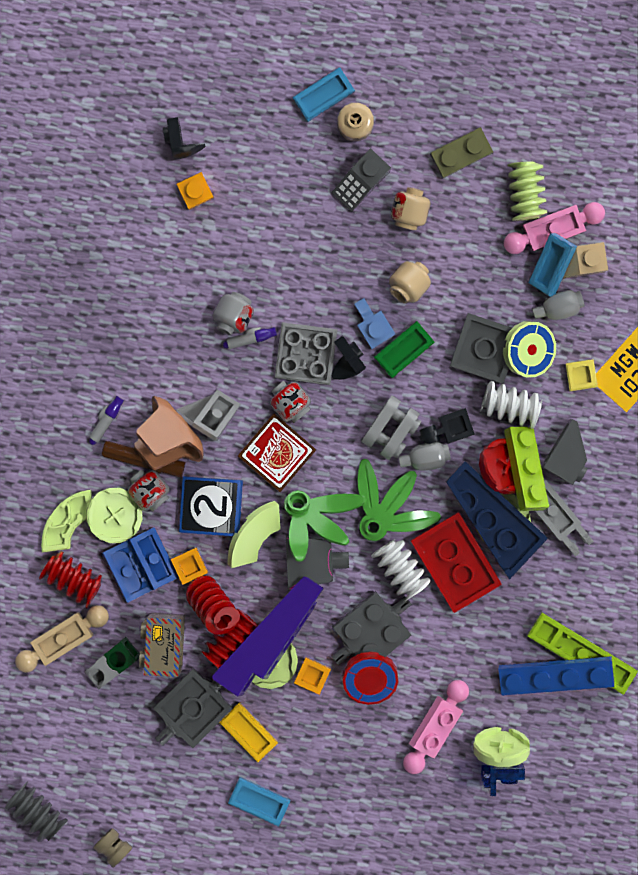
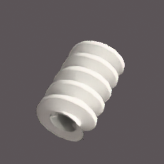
M490 381L484 393L480 412L485 407L487 416L490 417L496 410L499 420L507 413L510 423L518 416L520 426H523L526 420L529 419L530 428L534 429L540 414L542 400L539 402L538 393H533L528 399L527 390H522L519 396H517L516 387H512L506 393L505 384H501L495 390L494 381Z
M394 539L374 552L371 557H382L378 567L388 566L384 576H395L390 585L400 584L401 587L397 591V595L406 593L407 597L404 600L406 601L426 588L431 580L428 577L420 579L424 570L422 568L414 570L418 561L416 559L407 561L412 552L410 550L401 551L405 542L403 540L395 542Z

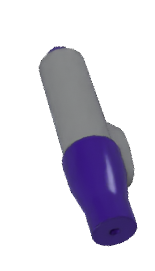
M261 327L248 329L243 335L228 338L223 343V347L230 350L265 341L277 336L275 327L269 329H261Z
M116 396L113 402L108 406L106 405L98 416L99 422L89 436V443L91 445L99 443L113 419L116 418L124 402L122 398Z

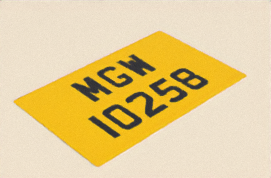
M638 327L596 373L598 388L625 412H628L638 400Z

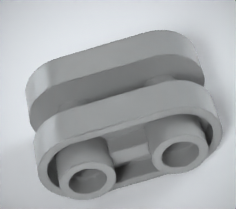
M393 395L388 399L361 441L369 448L372 447L375 441L382 445L383 449L380 455L388 460L392 456L396 459L399 457L406 446L402 441L408 433L413 435L422 422L417 419L420 413L410 407L406 414L397 409L401 401ZM390 418L399 423L391 437L382 433Z

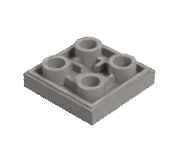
M282 322L275 378L330 385L335 353L334 341H336L338 329Z

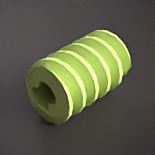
M535 162L507 164L508 167L516 169L508 173V177L517 180L511 183L509 188L518 191L512 194L510 199L519 202L511 207V211L520 213V215L512 218V221L539 219L540 216L547 213V210L539 208V205L546 202V199L538 197L539 193L545 191V187L537 185V182L543 180L544 176L536 174V171L544 168L543 165Z

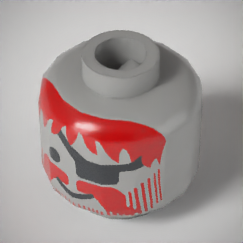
M237 292L223 295L212 315L214 321L218 324L216 328L230 336L233 332H244L254 314V309L251 306L252 301Z
M283 381L271 391L274 396L270 400V406L284 422L292 421L295 423L311 410L309 407L311 398L298 382L294 381L287 385Z
M140 470L129 480L132 485L128 489V494L142 511L150 509L153 512L169 499L167 496L169 486L154 470H150L147 473Z

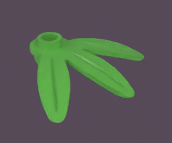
M368 459L361 460L358 470L359 495L366 497V503L362 505L366 515L360 522V532L364 538L370 541H377L382 539L387 531H417L440 521V513L434 511H410L394 515L407 500L413 489L417 477L415 471H409L399 478L386 493L381 504H379L378 484L373 467ZM371 522H376L379 525V529L376 532H371L368 529V525Z
M300 490L288 494L284 500V509L288 515L292 516L288 541L293 558L301 562L306 557L309 542L307 525L325 540L338 545H347L349 539L344 531L321 513L335 514L354 510L366 503V497L358 494H333L311 499L305 492ZM300 503L303 507L295 508L293 504Z

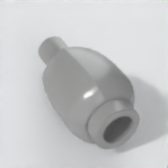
M565 290L548 297L542 306L533 308L532 311L535 320L545 316L551 320H560L578 314L580 308L585 307L580 291Z
M438 441L431 444L418 445L408 455L399 456L400 467L412 465L413 468L420 471L441 468L445 465V461L451 460L448 444L442 445Z

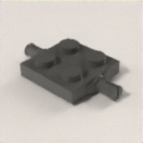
M376 591L373 592L332 626L341 637L344 647L331 657L338 665L350 655L354 657L364 652L373 651L386 657L411 636V633L403 625L400 617L402 612L412 606L409 600L404 601L406 598L404 596L394 606H391Z
M193 668L153 708L163 718L167 726L155 739L164 746L176 735L183 738L194 748L233 709L220 692L223 686L215 680L211 682L203 678Z

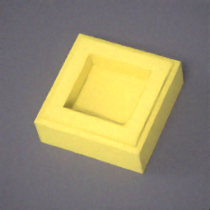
M594 359L566 363L570 391L598 387Z

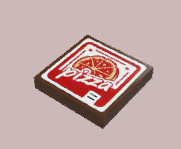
M273 414L240 452L238 457L281 492L317 449L276 414Z

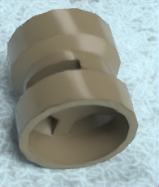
M111 828L93 847L98 854H103L107 858V863L112 868L133 848L127 841H122L119 838V833L114 828Z

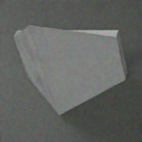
M217 389L213 395L178 408L176 411L189 425L214 441H218L241 404Z

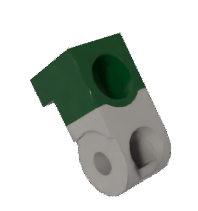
M125 637L84 673L99 690L139 659L140 653Z

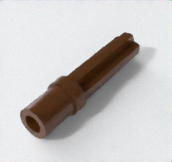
M111 441L104 443L102 449L103 457L152 470L135 448ZM177 460L154 471L159 474L164 473L182 478L186 462Z

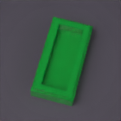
M416 321L374 358L389 376L393 378L434 344L435 341Z

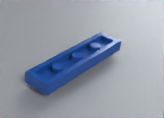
M612 656L499 665L498 668L502 696L614 687Z

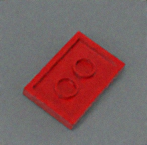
M459 512L410 540L453 613L502 585Z

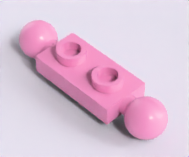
M591 202L584 207L583 212L579 213L577 205L526 223L523 225L525 234L518 232L509 233L504 239V248L510 254H519L525 249L527 244H530L533 252L544 248L550 233H557L565 239L586 232L584 223L599 224L605 217V209L600 203Z
M454 680L448 685V698L446 700L440 696H437L409 742L416 750L404 757L403 766L408 773H421L425 768L424 757L428 755L435 759L463 713V710L456 705L458 702L466 700L469 695V687L464 681Z

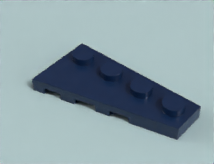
M466 461L445 481L510 580L548 538L499 492L494 491L488 486L483 477Z

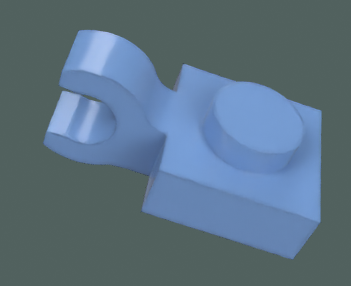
M364 298L354 304L364 320L357 326L371 349L396 335L382 311L373 314Z

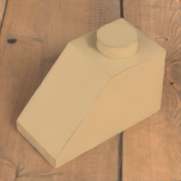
M604 242L577 246L563 279L608 271Z

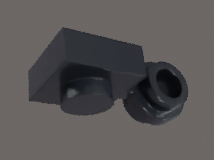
M464 408L438 417L441 428L436 429V426L432 425L420 429V436L418 437L424 444H431L440 441L439 435L444 434L446 442L449 444L475 435L467 410Z

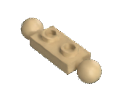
M95 605L87 611L84 619L77 612L30 642L34 650H24L18 653L15 659L16 667L21 672L28 673L36 668L40 659L44 666L50 664L94 636L90 628L103 627L109 619L108 611L103 606Z

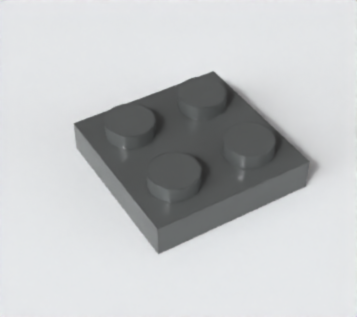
M467 313L449 367L504 384L509 367L505 363L503 347L505 348L507 341L505 339L512 327Z

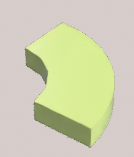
M91 490L82 491L68 497L53 511L43 530L42 552L71 549V537L75 529L86 520V510L92 499Z
M276 501L269 502L254 510L246 517L247 521L242 525L238 533L234 534L228 550V565L231 568L257 562L258 551L262 543L272 533L281 530L279 504Z

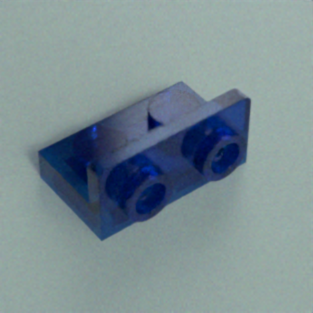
M523 763L511 767L481 765V781L483 782V787L488 788L490 796H496V780H501L502 784H517L518 780H525V767Z

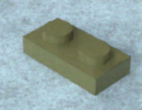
M480 127L431 152L430 155L444 179L493 154V150Z

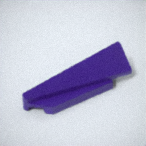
M303 577L213 674V680L238 697L244 695L256 675L261 679H268L317 604L316 600L324 588L310 578Z

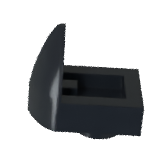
M178 117L167 119L168 127H163L165 144L171 145L173 160L187 158L206 147L205 144L183 145Z
M343 335L334 341L343 356L338 360L333 369V379L344 380L352 378L366 369V366L360 359L364 354L354 341L349 344Z

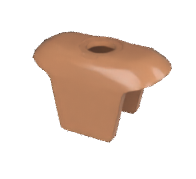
M153 396V414L137 429L136 435L139 437V440L134 444L135 450L152 470L162 468L181 458H188L196 462L202 461L204 451L199 437L167 400Z

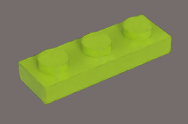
M509 427L505 429L504 433L519 510L543 511L549 508L534 429L530 427Z

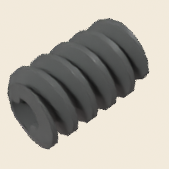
M27 781L9 799L5 810L7 811L15 807L16 809L12 817L15 819L23 815L24 817L20 825L25 826L31 823L29 833L32 834L39 831L37 841L40 842L44 839L49 841L68 820L64 818L57 821L60 812L56 810L49 813L52 804L49 802L42 806L41 803L44 796L39 795L34 798L33 795L36 788L31 787L26 790Z

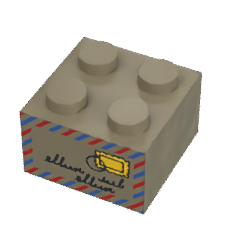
M151 613L142 622L141 639L146 640L143 651H140L139 668H144V675L178 677L183 666L185 615Z

